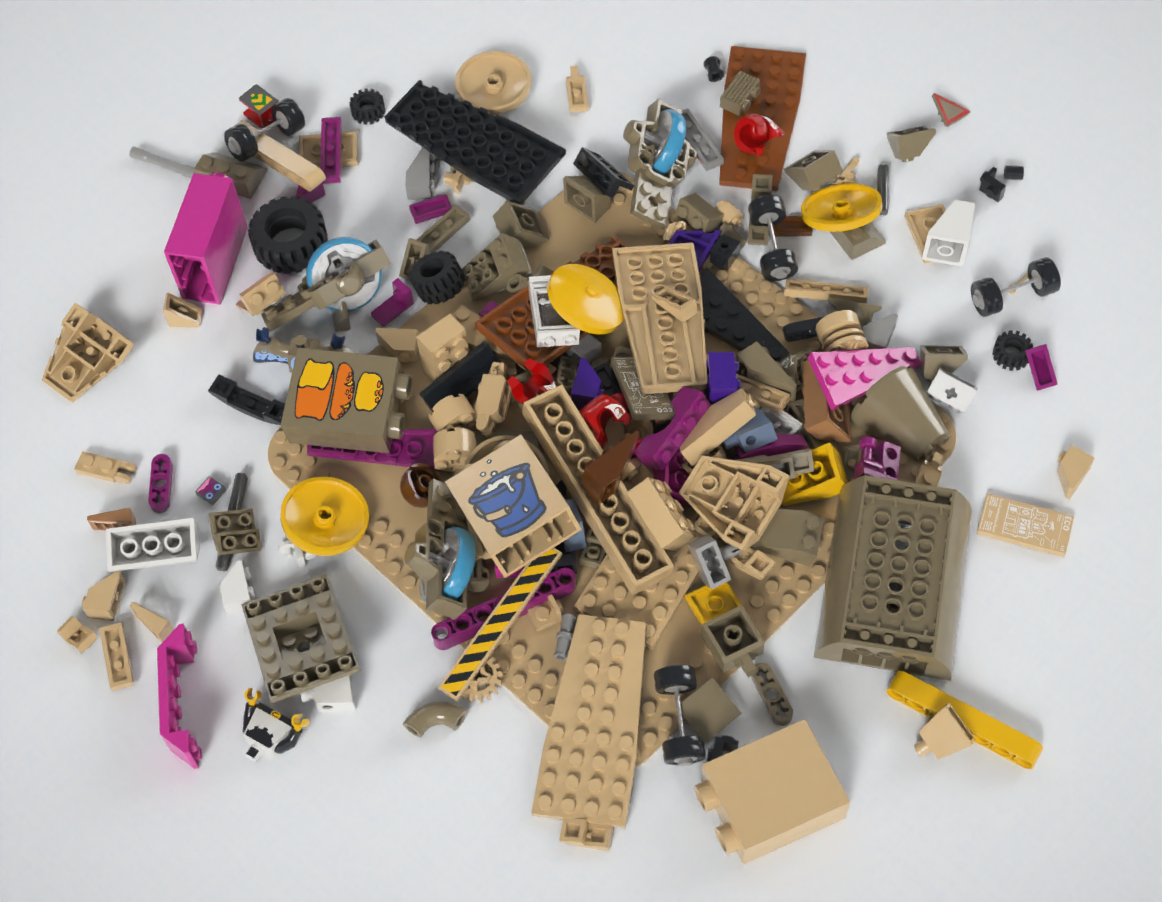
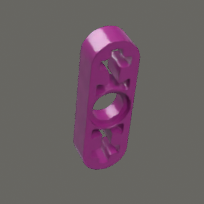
M166 454L156 455L151 462L148 503L155 513H163L170 507L173 464L170 457ZM162 462H165L166 464H163V472H161L159 466ZM158 480H166V484L163 487L155 486ZM158 494H160L162 498L160 505H156V503H158L159 501Z

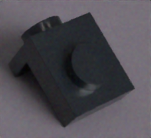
M992 167L980 177L981 184L979 190L986 194L987 197L999 202L1003 199L1006 185L995 179L997 168Z
M727 735L716 736L714 747L708 749L706 762L723 756V751L732 752L738 749L739 741Z

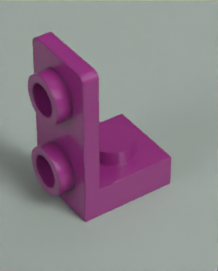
M399 278L392 282L393 296L370 313L371 317L382 327H385L414 304L412 290Z

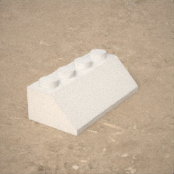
M194 518L106 529L108 572L197 561L201 547L198 523Z

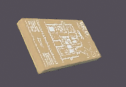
M987 493L976 534L1065 557L1074 516Z

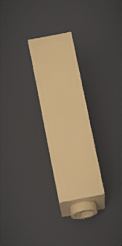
M741 388L708 408L680 446V452L691 466L695 465L701 456H706L756 416L754 409L756 402L752 395H747Z

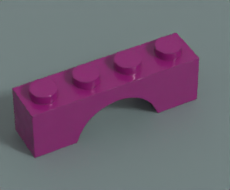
M684 386L671 401L675 408V415L671 423L656 434L646 435L634 451L644 466L660 471L664 470L711 406L702 391Z

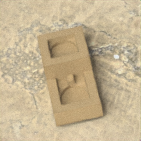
M563 818L559 841L584 848L610 851L614 828L611 825L588 823L586 819Z

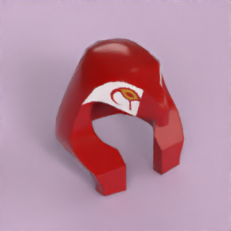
M749 114L741 118L734 129V141L739 150L757 156H763L765 142L784 135V131L775 122L758 114Z
M531 358L526 360L523 365L534 375L524 385L513 375L507 381L512 390L513 397L521 404L556 387L547 366Z
M606 394L597 396L579 411L603 450L608 444L605 429L610 418L614 417L615 422H623L625 426H628L631 421L625 407Z

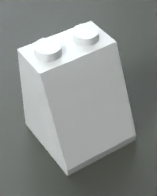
M959 200L953 201L929 230L922 256L923 260L963 266L970 240L975 203Z

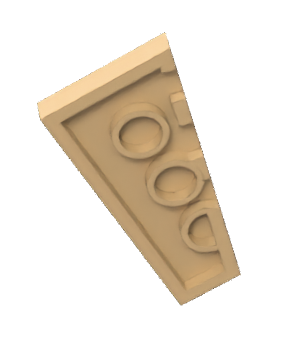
M463 305L452 314L466 329L468 345L472 346V349H475L485 341L495 356L512 362L515 361L474 328V322L482 318L480 315Z

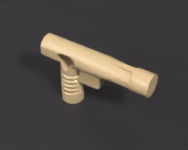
M857 157L852 158L833 185L859 184L853 181L855 174L851 173L860 162Z

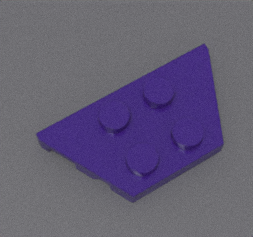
M686 230L676 231L668 244L694 243L698 271L700 272L710 255L711 249L720 238L721 231L714 230V233H702V230L691 232Z

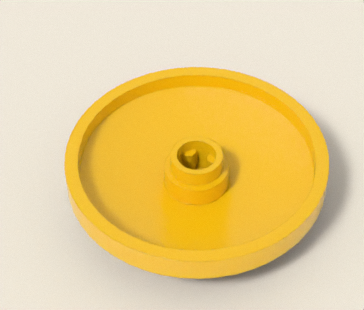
M846 183L828 186L813 192L803 201L801 205L802 219L808 226L822 231L837 232L856 229L872 222L880 215L882 211V197L877 190L863 184Z
M566 264L557 268L550 277L547 284L549 300L557 313L572 326L592 334H608L616 330L624 320L618 288L611 280L597 270L580 264Z
M313 477L296 484L286 494L281 505L280 522L285 535L296 547L311 554L331 556L352 549L362 540L368 527L369 509L363 495L351 484L333 477Z

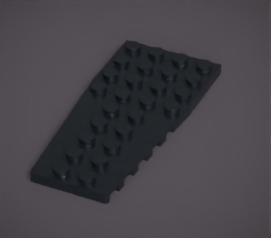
M418 80L384 116L385 123L469 179L510 202L520 205L524 203L566 155L565 148L526 127L498 114L493 116L488 113L487 109L482 107L477 109L469 101L464 100V102L455 99V95L451 93L443 94L435 86L431 88L425 86L421 80Z

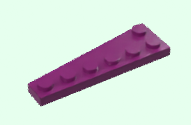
M436 429L404 430L402 439H392L390 453L307 445L308 456L403 467H411L413 464L423 463L430 466L428 469L436 470L434 467L433 437L437 432Z

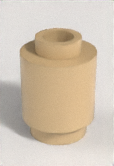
M722 200L715 206V209L724 215L722 219L723 224H731L734 228H738L742 224L743 214L733 204Z

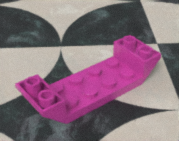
M183 623L179 624L157 648L160 735L170 751L192 768L199 769V760H202L201 746H197L196 738H193L188 730L182 731V728L179 727V720L182 719L181 707L178 706V698H181L180 685H177V677H180L179 665L194 663V654L198 652L197 643L195 640L193 641L191 631H187Z

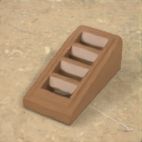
M131 508L87 516V521L93 530H106L136 525V518Z

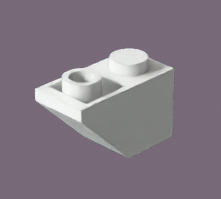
M242 560L235 563L219 586L223 606L228 615L243 611L241 604L256 599L253 586L249 587L248 580H252L249 567H244Z

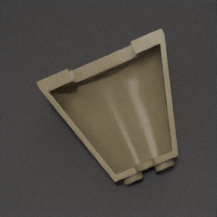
M900 366L880 378L865 393L867 396L864 398V402H858L850 415V422L882 441L900 446L901 452L917 461L923 456L928 457L935 449L933 446L936 444L944 445L951 437L915 370L911 366L907 368Z

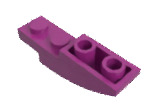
M800 434L776 435L777 440L748 452H744L739 446H736L738 454L728 458V460H739L764 454L768 457L808 449L809 447L804 437Z

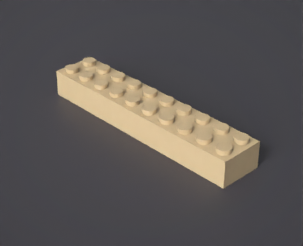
M563 385L524 402L522 415L631 595L633 596L670 577L674 565L665 550L661 549L627 495L628 491L623 482L620 481L615 494L600 505H597L581 487L582 475L585 470L584 466L591 459L601 457L603 450Z

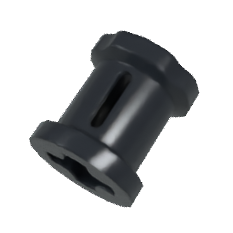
M712 56L703 62L710 82L720 81L724 77L718 57Z

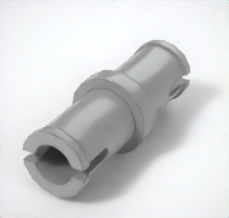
M565 613L562 615L560 631L556 634L557 645L554 658L560 661L567 660L577 617L573 614Z

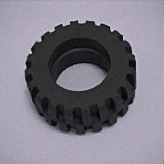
M284 196L280 197L279 200L272 199L269 201V204H263L260 207V211L257 210L253 214V219L249 222L248 235L254 255H256L259 263L269 270L272 268L273 272L280 273L283 271L284 274H291L292 271H296V273L302 272V269H307L309 259L314 251L328 241L322 213L317 209V206L313 203L309 204V201L303 198L299 200L298 197L291 196V198H287ZM297 228L304 231L298 238L288 242L273 240L275 235L285 229Z

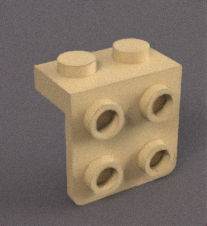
M270 272L240 293L241 300L236 303V306L252 316L259 315L267 306L278 302L286 292L276 274Z

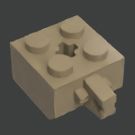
M742 605L702 624L701 636L723 673L735 667H741L747 677L756 674L757 668L753 661L756 660L757 656L764 653V642Z

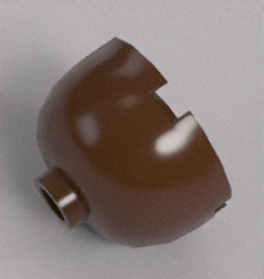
M413 464L401 477L400 492L403 498L414 507H428L429 482L432 479L443 482L437 471L433 473L428 469L430 466L427 464Z

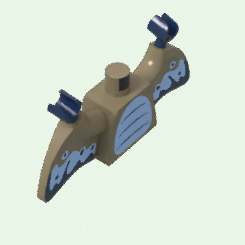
M263 327L262 330L258 328L256 330V340L259 343L255 346L253 361L256 363H285L289 365V371L292 372L297 348L354 352L343 345L345 336L338 337L336 333H333L330 346L326 347L320 340L307 339L304 335L292 338L290 344L274 339L272 336L269 337V329Z

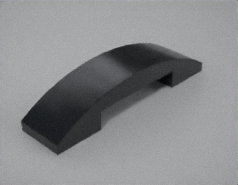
M218 374L208 389L211 395L248 416L267 423L281 425L285 403L276 399L272 401L238 387L237 382Z

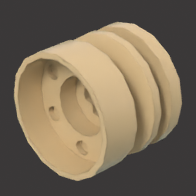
M851 310L836 311L826 315L816 324L815 330L824 352L868 350L869 345L861 330L862 327L855 312Z

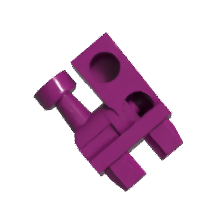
M862 437L859 444L860 449L863 450L862 459L854 467L855 474L852 475V480L864 475L898 480L901 447L886 441L877 445V439Z

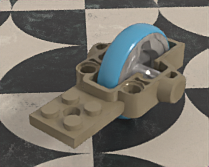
M658 98L648 107L646 121L630 120L627 123L623 132V138L630 144L628 167L633 173H636L630 214L664 229L668 226L672 189L686 178L687 169H690L696 161L697 151L685 139L686 121L682 116V110ZM649 200H651V201L653 202L654 207L651 206V203L649 202Z
M338 237L328 240L320 245L310 257L306 276L302 279V283L297 286L299 292L294 295L285 296L281 300L282 302L275 306H268L261 316L271 332L314 306H317L318 309L328 308L338 311L340 303L345 302L347 311L357 310L374 298L381 285L382 269L392 263L377 239L369 244L351 237Z
M432 479L429 482L427 522L416 531L415 542L408 546L404 562L420 576V594L426 602V610L434 611L455 620L467 609V592L485 591L489 585L491 574L482 565V558L476 560V541L469 532L466 516L446 483Z

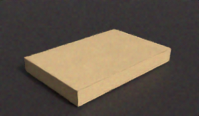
M357 131L342 132L341 167L358 166ZM321 134L299 136V155L319 168L321 163Z
M943 204L905 212V220L921 257L923 256L929 230L946 211ZM923 260L924 264H925V263H929V262H934V261Z

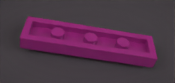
M341 117L321 118L320 169L326 176V180L322 182L323 184L341 183Z

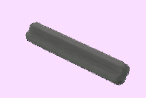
M886 164L878 165L877 191L882 197V211L880 215H887L889 210V167Z

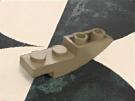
M810 448L768 457L764 454L736 460L770 465L788 474L789 479L795 478V475L814 472L812 450Z

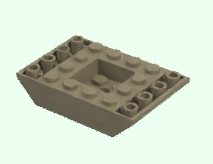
M327 574L241 604L271 703L361 671ZM304 648H309L307 651L300 652Z

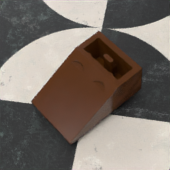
M638 430L632 434L627 433L620 439L619 444L614 447L609 446L603 451L601 457L591 459L584 466L585 470L582 475L581 487L597 505H600L615 494L634 453L639 436Z

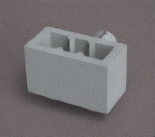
M708 534L687 543L705 585L713 589L731 580L725 561L738 554H742L740 549L730 544L719 548L716 540Z

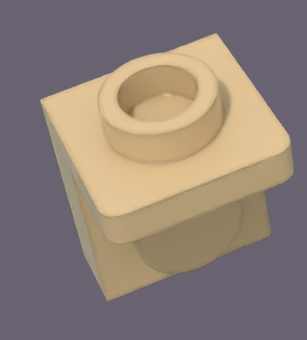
M552 594L547 596L548 601L528 609V615L537 632L562 621L561 612H564L559 599L555 600Z

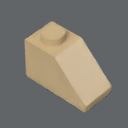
M376 328L375 332L378 343L392 357H398L399 361L405 363L410 361L417 362V329Z
M1073 445L1070 446L1067 452L1063 450L1057 460L1060 463L1057 473L1065 497L1069 500L1091 469L1095 459Z
M114 572L88 589L87 596H84L82 600V609L88 618L115 620L126 583L121 572Z

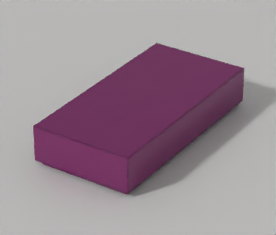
M446 194L409 205V210L415 224L443 216L452 208Z

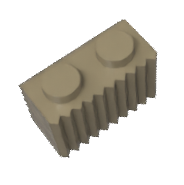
M739 71L720 96V107L738 116H741L743 111L747 112L753 98L756 99L760 94V80Z
M697 193L681 198L675 212L676 215L678 214L684 221H687V224H690L695 230H702V233H709L719 229L724 217L722 213Z

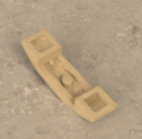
M702 517L694 523L695 530L693 531L699 537L708 534L716 540L719 548L728 545ZM750 547L742 551V554L727 560L738 569L760 580L776 565V562L761 551L757 550L755 552Z

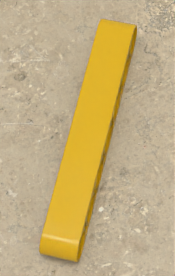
M904 671L896 672L886 690V693L894 700L930 719L947 703H950L976 739V743L1025 769H1033L1043 751L1042 744L1033 738Z

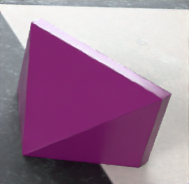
M1044 344L1025 350L1036 390L1058 385L1047 345Z

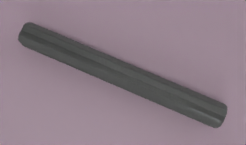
M237 473L235 475L228 511L241 510L248 480L245 473ZM231 554L217 556L215 566L218 571L228 570Z

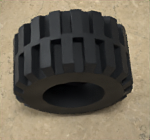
M435 251L425 255L412 266V270L409 273V280L419 298L424 303L427 302V304L447 302V300L454 298L465 285V275L455 256L448 251Z

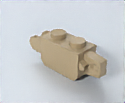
M493 362L489 373L483 374L482 380L478 385V396L473 405V409L478 415L475 427L486 437L491 436L494 432L493 430H495L496 423L503 422L507 416L512 390L506 380L507 366L505 363Z

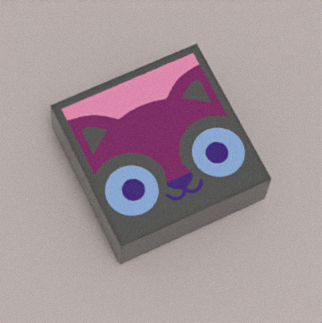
M209 476L195 492L197 496L213 506L227 490L224 485Z

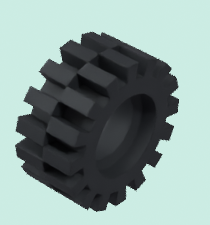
M365 88V92L358 90L359 94L356 92L353 94L349 105L355 121L357 120L360 124L363 121L364 125L370 122L371 125L374 124V120L379 122V118L382 119L384 117L385 105L382 94L378 91L375 92L374 89L368 91V88ZM367 104H372V105H374L373 107H371V108H369V109H362V108H361L362 106L367 105Z
M1009 330L1008 335L1005 331L995 341L992 355H994L993 359L994 361L997 360L998 366L1003 364L1002 368L1005 370L1006 367H1010L1009 371H1013L1014 367H1016L1018 371L1021 369V366L1025 368L1029 363L1025 350L1033 348V343H1030V338L1025 339L1026 334L1019 335L1020 331H1016L1013 334V330ZM1009 346L1016 347L1021 353L1012 355L1006 352L1005 348Z

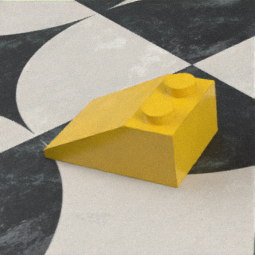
M830 442L812 450L814 472L795 475V478L788 479L781 503L782 506L831 498L838 495L842 487L848 483L840 453Z

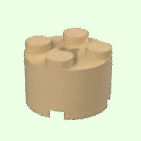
M458 394L460 397L455 398L453 395L447 396L434 405L432 408L434 412L432 416L429 413V420L437 432L443 429H447V432L454 431V427L466 428L472 432L477 430L475 426L478 415L463 394Z
M454 427V431L447 432V429H443L437 432L433 437L435 469L452 472L455 475L456 471L465 465L470 453L477 447L474 433L469 429Z

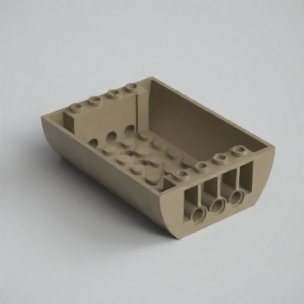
M866 475L853 479L842 487L838 496L814 658L896 672L904 671L908 674L951 681L972 514L970 503L956 489ZM898 522L910 524V527L902 529L898 526ZM903 541L908 547L900 550L895 546V543ZM891 583H899L902 590L894 592L890 589L889 585ZM888 604H895L898 606L899 611L890 613L886 606Z

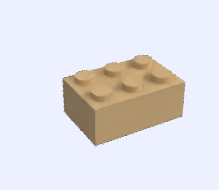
M448 314L416 336L423 371L433 382L469 353L466 329L451 314Z
M648 477L629 490L627 495L661 549L677 551L697 536L693 531L695 526L689 518L686 519L682 513L684 511L683 507L677 500L674 501L670 495L672 490L665 481L662 482Z

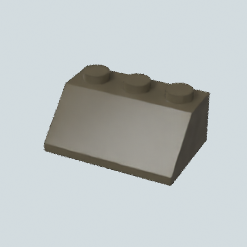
M214 152L203 154L194 171L196 174L209 175L212 172L223 173L233 179L237 195L251 199L268 168L247 161L241 162L236 158Z

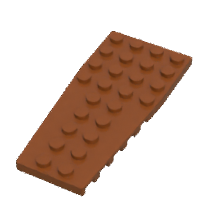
M731 46L724 91L739 71L745 72L749 76L752 75L756 79L758 78L761 91L759 96L751 101L748 111H743L741 116L723 109L721 156L724 158V164L720 165L719 185L752 189L753 174L773 175L772 191H778L800 104L806 53ZM749 114H758L770 118L784 131L782 137H775L764 143L763 156L742 152L734 141L735 125L741 118Z
M612 236L610 242L605 245L600 243L593 252L589 254L585 252L580 255V259L576 262L570 261L566 264H580L593 268L605 275L617 287L612 248L629 246L617 237ZM527 286L474 322V328L534 375L523 365L526 360L531 358L534 361L548 365L574 345L537 347L528 292L529 286ZM548 293L537 294V299L545 298L549 300ZM551 303L545 305L538 304L542 327L571 325L557 313ZM580 330L579 341L583 339L588 334V332Z

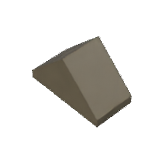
M412 238L408 239L399 277L409 280L412 266L419 259L430 254L428 244Z

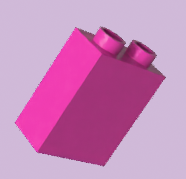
M212 172L209 175L193 173L164 249V254L182 299L219 305L222 303L248 229L233 179L220 172Z

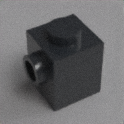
M722 234L711 249L710 263L717 268L728 271L740 254V241Z

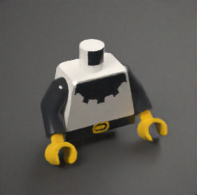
M249 688L245 691L244 695L248 702L246 703L243 716V733L247 743L251 746L245 753V756L257 762L263 752L271 757H276L278 754L294 748L302 734L301 728L307 727L309 720L303 719L300 723L302 714H296L290 719L261 702L257 705L256 701L261 699L262 692L260 690L256 691L255 698H253V688Z

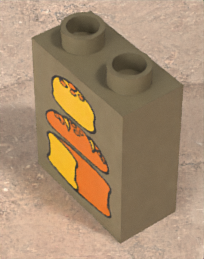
M297 348L280 426L289 443L390 453L392 439H402L405 416L403 413H398L400 399H410L412 376L403 373L398 357Z

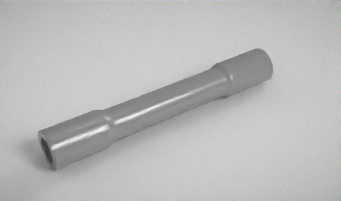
M135 146L130 149L129 156L131 158L166 168L188 178H192L193 173H195V167L183 165Z

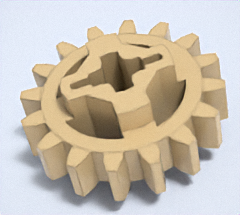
M491 657L483 665L469 685L470 689L467 688L463 693V699L469 696L471 703L476 698H478L480 703H483L484 697H487L490 701L492 700L490 694H499L496 687H503V683L499 679L504 678V675L500 671L502 669L500 664H495L496 660L494 657ZM488 667L493 671V676L488 673Z

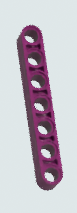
M561 568L548 574L518 618L528 614V609L548 601L547 596L550 594L557 600L574 593L576 590V578L573 570ZM563 580H570L567 584L561 583ZM542 589H550L547 593L541 592ZM505 593L464 611L455 620L448 618L435 624L431 629L434 646L439 650H447L474 638L486 621L479 618L481 616L489 617ZM461 625L468 626L466 629L463 630L458 629ZM441 634H446V635H447V636H446L445 638H443V639L437 638V637H438L439 635H441Z

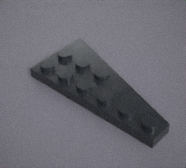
M706 267L700 274L705 332L740 351L757 341L762 347L767 348L775 362H780L789 356V351Z

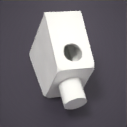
M351 675L301 693L302 702L315 700L317 709L320 712L356 710Z

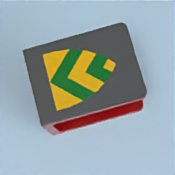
M257 84L239 97V101L248 107L243 112V115L258 127L263 129L274 123L271 109L274 104L279 102L278 99Z

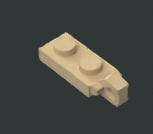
M570 66L571 76L566 77L569 112L589 111L585 76H579L578 66Z
M934 452L933 455H930L928 461H923V464L919 466L913 483L938 486L943 469L939 465L943 455Z

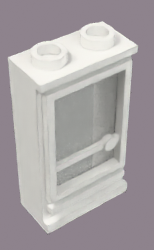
M552 275L529 277L528 292L537 347L579 345L580 329L565 321L557 313L549 300L547 284Z

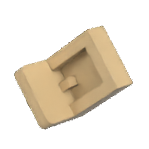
M71 616L57 630V633L63 640L80 653L90 648L92 643L98 638L93 631L83 626L74 616Z

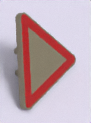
M933 93L932 98L938 109V115L941 116V122L946 127L951 126L970 114L969 109Z

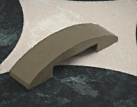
M753 174L751 201L764 195H771L773 175ZM749 218L747 244L768 246L769 227L753 225Z

